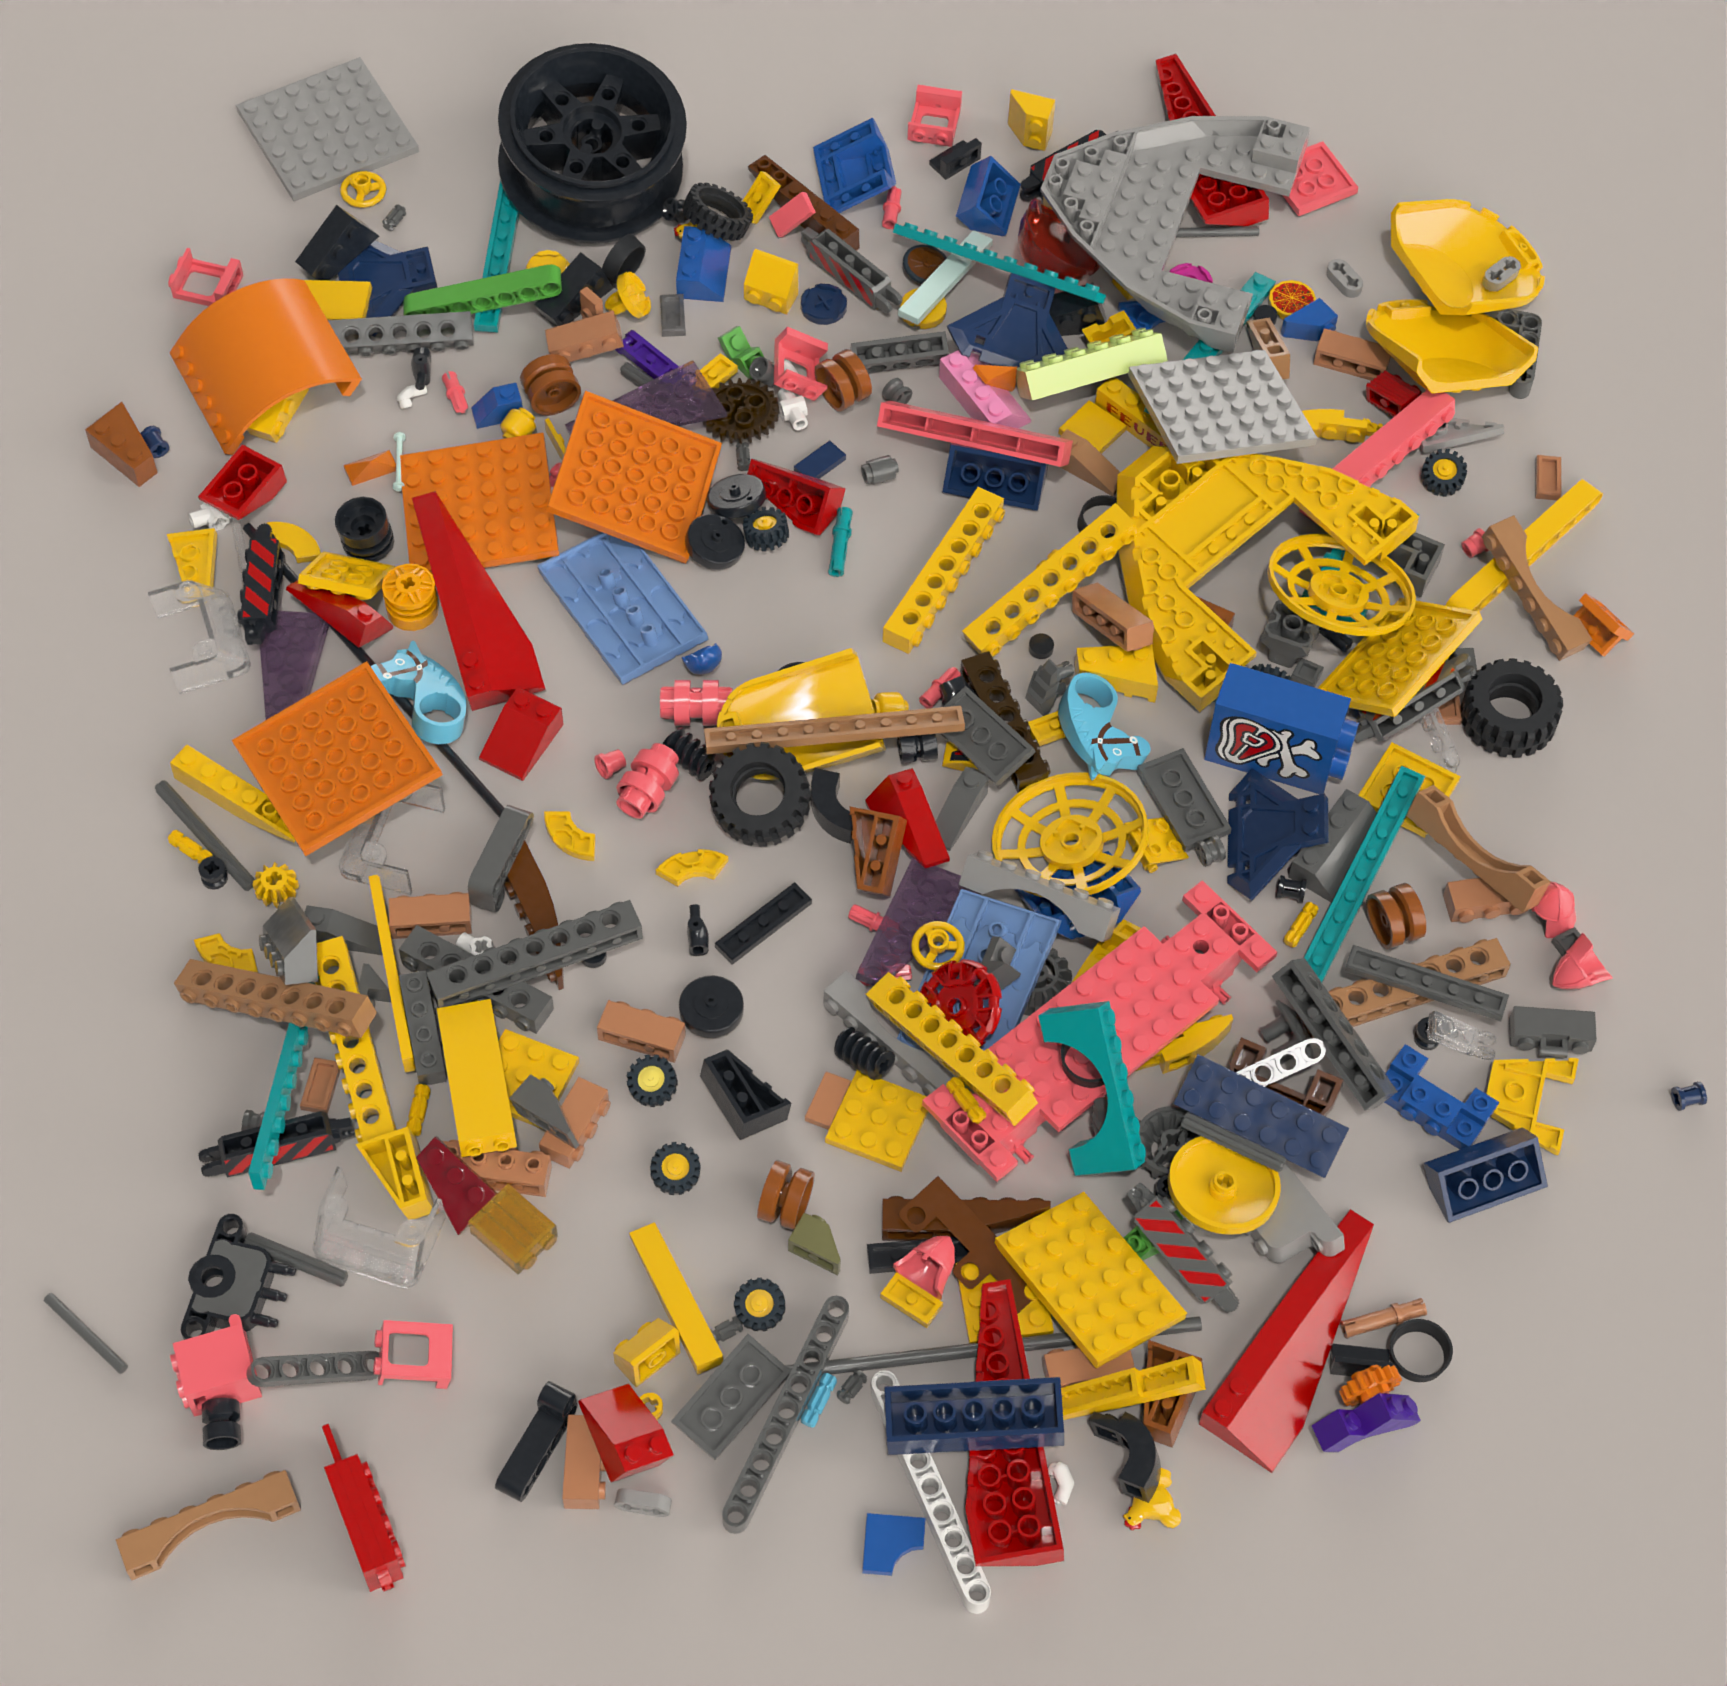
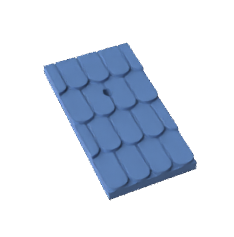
M601 532L560 553V556L552 557L537 565L544 581L559 598L563 607L582 629L586 638L598 651L602 660L622 685L654 669V667H658L675 658L676 655L678 656L694 648L697 644L709 640L707 632L640 546Z
M961 889L947 923L956 927L963 936L965 950L961 960L969 959L982 963L992 936H998L1016 949L1010 966L1021 973L1019 978L1001 991L1002 999L999 1000V1008H1002L1001 1017L994 1033L989 1034L985 1039L986 1043L980 1047L985 1051L1020 1024L1062 920ZM947 932L949 941H956L953 935ZM945 950L937 955L934 962L942 963L948 961L954 956L956 950ZM926 969L918 988L919 992L924 982H928L933 976L931 973L934 970ZM941 984L936 988L938 993L944 987ZM988 999L983 1000V1008L988 1007ZM960 1000L953 1006L954 1014L961 1009ZM981 1025L973 1030L977 1032L980 1029ZM900 1030L897 1037L899 1041L913 1048L925 1051Z

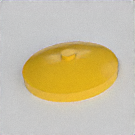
M1202 1136L1190 1140L1178 1150L1172 1160L1168 1174L1169 1193L1177 1209L1193 1224L1218 1234H1242L1260 1227L1272 1216L1281 1192L1280 1177L1277 1171Z

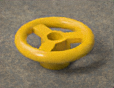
M355 172L344 179L340 187V194L343 200L351 206L358 208L371 207L379 203L385 196L386 184L379 175L373 172ZM349 185L356 189V199H352L348 195L347 188ZM379 190L375 197L364 201L365 195H368L370 191Z
M933 921L924 924L915 932L911 942V950L914 958L920 965L929 970H935L949 961L955 960L959 962L964 954L965 942L960 931L953 925L942 921ZM947 932L952 934L956 941H949ZM924 934L928 938L927 943L930 948L926 958L923 957L919 949L920 939ZM941 942L942 945L936 946L934 943ZM945 950H956L954 956L948 961L942 963L934 962L937 955Z

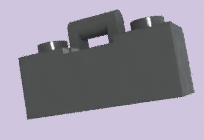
M1514 1006L1509 1017L1510 1046H1518L1521 1050H1531L1539 1046V1056L1567 1058L1568 1050H1572L1575 1054L1592 1052L1597 1041L1595 1012Z

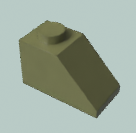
M803 1213L788 1239V1251L838 1276L841 1259L829 1224L818 1215L811 1216Z

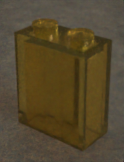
M509 1184L468 1221L470 1233L518 1275L524 1269L528 1270L536 1262L537 1256L544 1249L546 1251L549 1250L556 1243L558 1237L556 1225Z

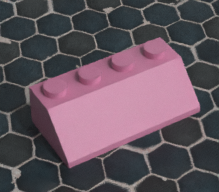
M959 350L940 359L939 378L972 419L1018 429L1031 423L1030 417L1009 391L986 385L974 371L973 367L975 364L987 365L978 361V354L971 353L968 358L961 355Z

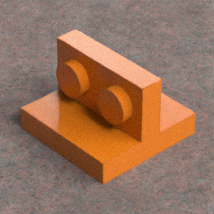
M1586 593L1579 599L1583 606L1573 616L1581 620L1592 638L1589 644L1602 656L1605 657L1622 638L1628 641L1634 635L1599 600Z

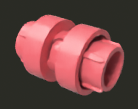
M675 680L674 686H663L660 689V717L663 719H674L675 726H690L691 718H702L703 726H717L719 712H721L733 688L719 687V680H703V688H691V680Z
M654 743L650 749H641L631 763L632 771L625 772L617 784V792L620 795L616 801L617 806L627 815L637 819L643 818L646 812H656L665 798L664 791L670 790L679 776V771L676 767L679 761L678 755L671 748L660 743Z

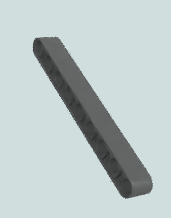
M831 1296L825 1301L723 1508V1526L730 1533L738 1534L745 1531L847 1324L849 1303L842 1296ZM837 1307L842 1309L844 1313L839 1317H834L828 1311ZM821 1332H826L832 1338L827 1342H821L816 1336ZM813 1357L819 1361V1364L815 1367H808L804 1361L807 1358ZM800 1382L806 1385L807 1389L804 1392L797 1393L791 1387L793 1384ZM783 1408H790L795 1414L791 1418L786 1419L781 1417L779 1412ZM775 1433L781 1436L782 1440L778 1444H770L766 1440L767 1436ZM763 1459L769 1463V1467L765 1470H757L753 1464L755 1461ZM747 1485L753 1486L757 1490L750 1497L744 1496L740 1491ZM736 1511L744 1516L743 1520L739 1523H732L727 1518L730 1513Z

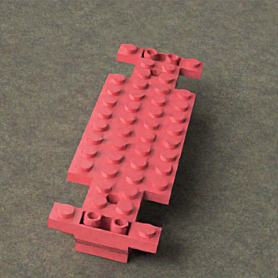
M1203 880L1185 893L1182 901L1198 917L1170 938L1167 935L1160 942L1143 926L988 1048L998 1058L997 1062L1001 1066L1007 1064L1016 1073V1078L1019 1081L1025 1079L1035 1089L1032 1094L1038 1104L1015 1126L996 1112L976 1093L973 1094L971 1092L979 1103V1107H982L986 1112V1118L981 1123L976 1124L972 1122L967 1116V1112H964L953 1097V1093L951 1094L944 1084L922 1100V1105L940 1123V1127L996 1182L1018 1165V1160L1013 1156L1014 1153L1025 1164H1028L1034 1158L1024 1147L1027 1139L1037 1132V1127L1047 1120L1059 1133L1094 1104L1095 1099L1102 1098L1107 1094L1105 1084L1095 1088L1082 1087L1072 1082L1066 1076L1061 1061L1062 1044L1044 1042L1038 1015L1050 1008L1109 1001L1111 1009L1115 1013L1116 1033L1121 1040L1123 1063L1127 1066L1129 1076L1214 1008L1219 1001L1225 1005L1231 999V996L1221 988V985L1233 975L1234 969L1242 959L1258 972L1276 958L1277 951ZM1195 950H1201L1204 954H1199ZM1072 1047L1067 1051L1065 1063L1074 1074L1085 1079L1102 1078L1097 1068L1084 1054Z

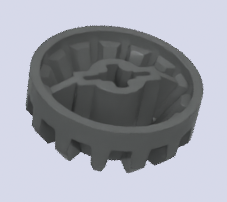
M1054 948L1050 950L1048 958L1045 960L1024 1015L1030 1016L1072 982V971L1068 968L1067 959L1064 957L1060 958L1058 951ZM1046 961L1052 964L1055 976L1048 974ZM1047 979L1052 981L1049 985H1047Z
M1167 1106L1155 1109L1148 1113L1140 1122V1139L1146 1150V1162L1140 1166L1143 1169L1148 1168L1151 1171L1152 1177L1156 1179L1159 1175L1165 1176L1169 1174L1170 1167H1165L1164 1165L1172 1163L1174 1156L1185 1143L1200 1137V1135L1181 1126L1184 1115L1189 1112L1181 1107ZM1154 1141L1159 1145L1155 1157L1152 1155Z

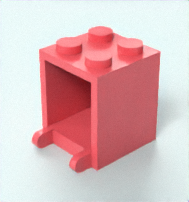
M237 1314L229 1317L230 1327L173 1343L175 1354L170 1355L173 1370L178 1378V1381H176L180 1398H182L185 1409L190 1407L194 1417L202 1415V1404L210 1399L232 1398L239 1401L240 1404L262 1397L260 1387L252 1385L246 1376L247 1369L254 1360L247 1334L243 1329L240 1316Z

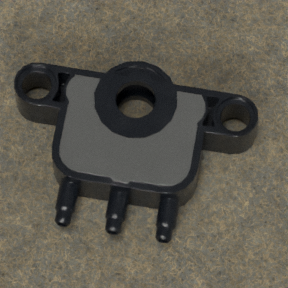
M227 1214L220 1218L207 1255L196 1261L189 1271L188 1281L193 1294L180 1329L184 1340L193 1338L190 1337V1334L196 1330H201L200 1335L213 1332L215 1327L220 1329L230 1327L229 1317L233 1314L240 1316L245 1332L250 1331L256 1325L273 1328L278 1326V1319L261 1313L266 1299L276 1302H285L287 1300L286 1293L270 1288L274 1273L294 1276L296 1268L272 1261L269 1253L264 1248L245 1244L244 1240L247 1232L242 1219L236 1214ZM238 1228L235 1233L227 1234L229 1229ZM211 1278H223L216 1286H206Z

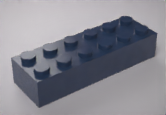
M1197 1054L1173 1103L1213 1124L1284 1156L1286 1160L1323 1178L1326 1177L1349 1130L1348 1127Z
M1060 1377L884 1387L888 1455L1064 1446Z

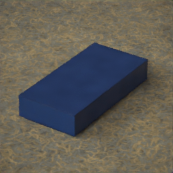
M829 440L794 465V471L820 479L844 462L846 454Z

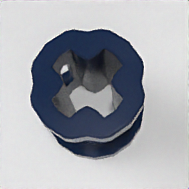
M154 425L148 426L140 433L153 458H160L168 453L170 449L169 444L161 437L159 427Z
M1697 1081L1691 1086L1683 1088L1676 1086L1671 1089V1098L1678 1111L1684 1110L1686 1106L1694 1104L1705 1105L1707 1103V1094L1702 1082Z

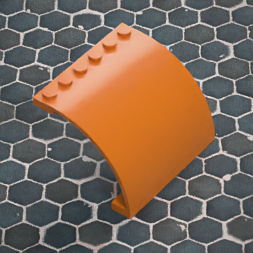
M282 278L262 281L225 295L203 310L187 326L169 352L222 450L228 455L235 453L244 440L243 434L248 427L264 412L283 399L305 389L334 382L343 396L350 397L362 380L306 282L301 279Z

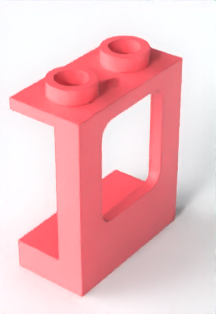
M918 85L912 119L908 123V140L952 147L962 107V91ZM922 117L946 118L949 121L948 126L940 127L921 124Z
M187 248L183 256L179 257L174 274L172 273L169 277L168 285L171 288L173 298L210 306L225 295L237 290L243 278L241 262L238 259L231 258L227 266L193 259L191 249ZM192 272L220 278L211 296L183 290Z
M786 327L775 338L774 385L815 401L827 389V385L816 381L814 370L815 366L819 363V359L828 351V343ZM784 359L805 367L807 377L788 369L784 371Z
M384 1320L381 1330H376L374 1341V1346L379 1348V1357H375L373 1374L378 1375V1385H382L386 1378L436 1381V1388L447 1389L451 1380L453 1324ZM399 1333L427 1336L429 1340L428 1364L425 1366L391 1364L388 1361L389 1335Z

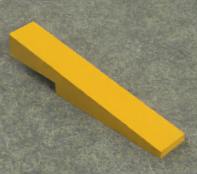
M653 1222L630 1232L629 1236L672 1326L679 1331V1338L697 1375L721 1365L723 1354L656 1223Z
M1189 1356L1143 1370H1138L1134 1367L1061 1388L1063 1420L1090 1415L1094 1411L1099 1413L1206 1390L1202 1363L1194 1356Z

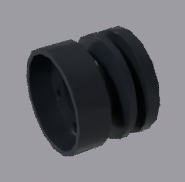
M362 496L350 499L337 510L335 527L347 556L377 562L392 550L394 535L386 510L381 502L374 498Z

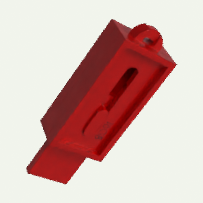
M326 1424L322 1426L335 1463L325 1466L324 1469L369 1591L372 1592L379 1588H382L383 1592L394 1588V1582L404 1578L401 1568L406 1567L401 1550L394 1536L367 1461L361 1463L358 1454L342 1460L330 1426Z

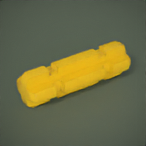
M173 830L168 835L171 845L176 848L179 847L181 852L193 860H198L197 863L199 864L203 859L213 856L208 850H202L203 847L189 837H183L184 834L178 830Z
M1307 902L1304 905L1302 912L1299 913L1291 925V929L1284 936L1283 942L1286 945H1289L1291 948L1297 946L1300 941L1299 939L1303 937L1312 923V919L1318 913L1319 907L1316 904Z
M952 1077L946 1083V1088L951 1094L953 1093V1097L964 1112H967L970 1120L976 1124L981 1123L986 1118V1112L982 1107H979V1103L967 1088L965 1089L961 1079Z
M423 1084L415 1086V1096L412 1098L408 1116L409 1120L406 1124V1127L408 1126L416 1137L421 1134V1124L424 1122L428 1104L427 1100L430 1096V1087Z

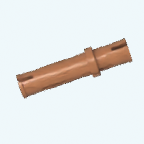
M1422 1298L1403 1304L1393 1303L1390 1304L1391 1307L1341 1321L1342 1333L1346 1332L1344 1337L1348 1339L1349 1337L1396 1324L1399 1326L1404 1321L1426 1316V1305L1423 1303Z

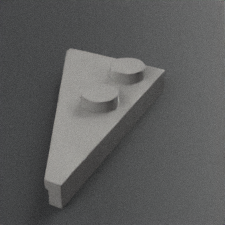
M1452 418L1451 421L1445 422L1439 427L1433 436L1424 439L1420 444V448L1423 453L1490 438L1504 434L1505 427L1503 424L1485 421L1484 426L1469 424L1470 420Z

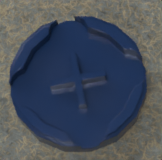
M820 283L816 284L814 288L810 289L809 287L804 291L801 296L800 309L803 316L810 322L819 325H829L843 318L847 312V298L839 287Z

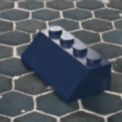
M952 443L942 492L971 498L977 487H980L1004 498V505L1038 511L1049 464Z
M1523 1127L1424 1162L1429 1189L1448 1223L1548 1187L1538 1137Z

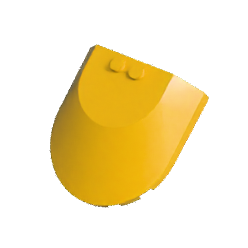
M1456 199L1399 202L1396 204L1391 212V247L1440 315H1470L1521 307L1532 302L1543 288L1545 276L1540 274L1543 265L1536 251L1514 226L1511 225L1507 229L1497 221L1500 217L1499 215L1484 207L1481 211L1470 208L1471 202ZM1510 256L1520 262L1521 267L1518 276L1501 290L1489 291L1483 286L1482 281L1487 269L1502 258Z
M1402 299L1380 303L1377 310L1371 308L1367 314L1366 328L1369 334L1415 382L1431 393H1460L1462 390L1480 391L1482 388L1512 385L1537 358L1538 347L1484 313L1440 315L1434 306L1428 305V300Z

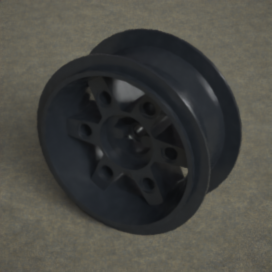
M581 43L561 46L544 52L530 60L512 77L503 92L499 104L498 127L501 143L499 146L498 168L500 180L507 197L523 217L549 234L562 239L583 243H607L620 240L627 234L636 235L651 227L663 217L662 207L664 201L669 197L676 198L682 182V150L686 140L687 129L686 112L682 99L674 84L664 72L652 62L626 49L606 44ZM542 119L547 124L546 126L532 128ZM652 158L650 163L644 168L637 163V160Z

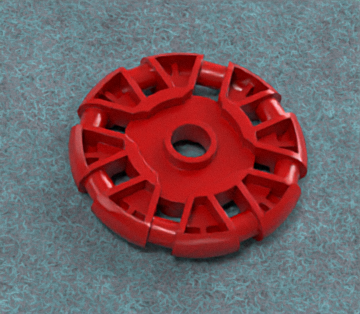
M962 959L960 962L955 960L949 961L931 973L933 976L928 982H924L920 993L928 1000L927 1004L930 1007L936 1005L945 1014L944 1018L948 1022L953 1019L963 1029L962 1033L965 1036L971 1034L980 1043V1047H982L986 1043V1037L989 1034H993L1001 1017L1002 1008H999V1000L1002 999V993L999 983L994 974H989L987 967L979 962L969 959ZM979 979L980 982L978 983V985H973L975 981ZM941 984L944 987L938 993L936 988ZM988 999V1007L983 1008V1000ZM960 1000L961 1009L954 1014L953 1006ZM981 1025L980 1029L977 1032L973 1030Z

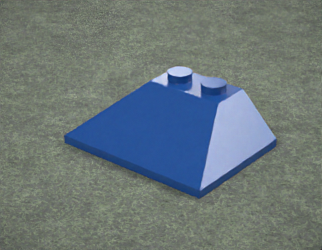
M873 117L813 147L824 201L838 213L896 185L889 149Z
M1109 851L1104 852V853H1106V854L1112 856V854H1111ZM1094 861L1090 865L1083 867L1085 876L1098 871L1106 864ZM1113 867L1101 877L1087 882V887L1097 885L1111 878L1122 868ZM1058 869L1051 876L1058 879H1075L1073 870ZM1127 874L1126 877L1113 886L1089 896L1095 899H1109L1114 902L1113 906L1121 908L1117 924L1122 921L1141 893V888ZM1076 885L1065 886L1072 890H1074V888H1077ZM1014 889L1031 911L1062 920L1057 933L1070 939L1085 936L1078 933L1068 916L1050 900L1027 893L1021 889Z

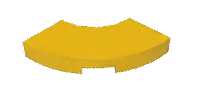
M267 522L272 528L271 533L279 540L280 547L289 550L295 556L297 563L311 562L321 554L316 540L301 527L286 522Z
M544 811L546 830L553 843L559 849L572 857L595 861V834L587 833L577 828L571 819L570 811Z
M697 849L694 852L684 854L680 852L661 863L655 871L656 875L678 887L682 882L693 877H707L714 880L727 864L729 858L727 855L717 851Z
M220 933L194 939L196 949L204 962L258 973L252 948L238 949L231 947L223 940Z

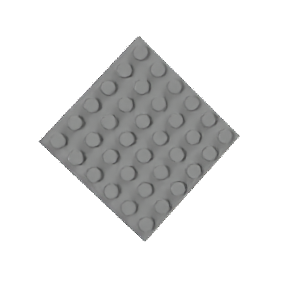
M361 57L236 105L239 115L293 201L340 184L346 177L355 172H370L419 152L418 144Z
M1265 350L1129 367L1128 375L1177 464L1316 446V434Z

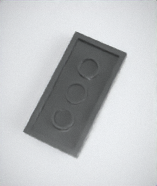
M966 686L943 706L962 707L965 731L940 734L985 776L989 777L997 787L1035 753L1034 748Z
M1184 748L1138 765L1137 772L1169 824L1176 839L1181 843L1184 852L1195 848V843L1199 841L1206 842L1214 835L1221 838L1231 834L1232 828Z
M747 1334L672 1419L671 1423L713 1460H716L786 1380L791 1370L752 1336Z

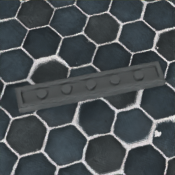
M1356 945L1352 946L1345 968L1346 972L1500 1022L1509 998V994Z

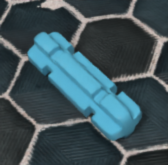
M829 1373L822 1375L819 1386L816 1387L807 1404V1409L804 1410L801 1416V1422L811 1428L815 1427L819 1419L818 1417L821 1415L830 1397V1391H833L837 1383L835 1376Z

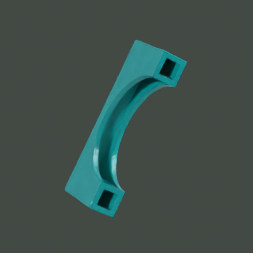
M1104 1001L1046 1010L1038 1015L1044 1042L1065 1044L1084 1054L1099 1071L1107 1092L1108 1107L1102 1128L1095 1137L1079 1141L1069 1149L1074 1175L1135 1170L1146 1162V1150L1140 1139V1123L1138 1118L1135 1117L1133 1108L1134 1097L1132 1091L1129 1090L1127 1081L1128 1070L1125 1063H1123L1121 1055L1122 1044L1116 1033V1018L1114 1011L1111 1009L1110 1002Z

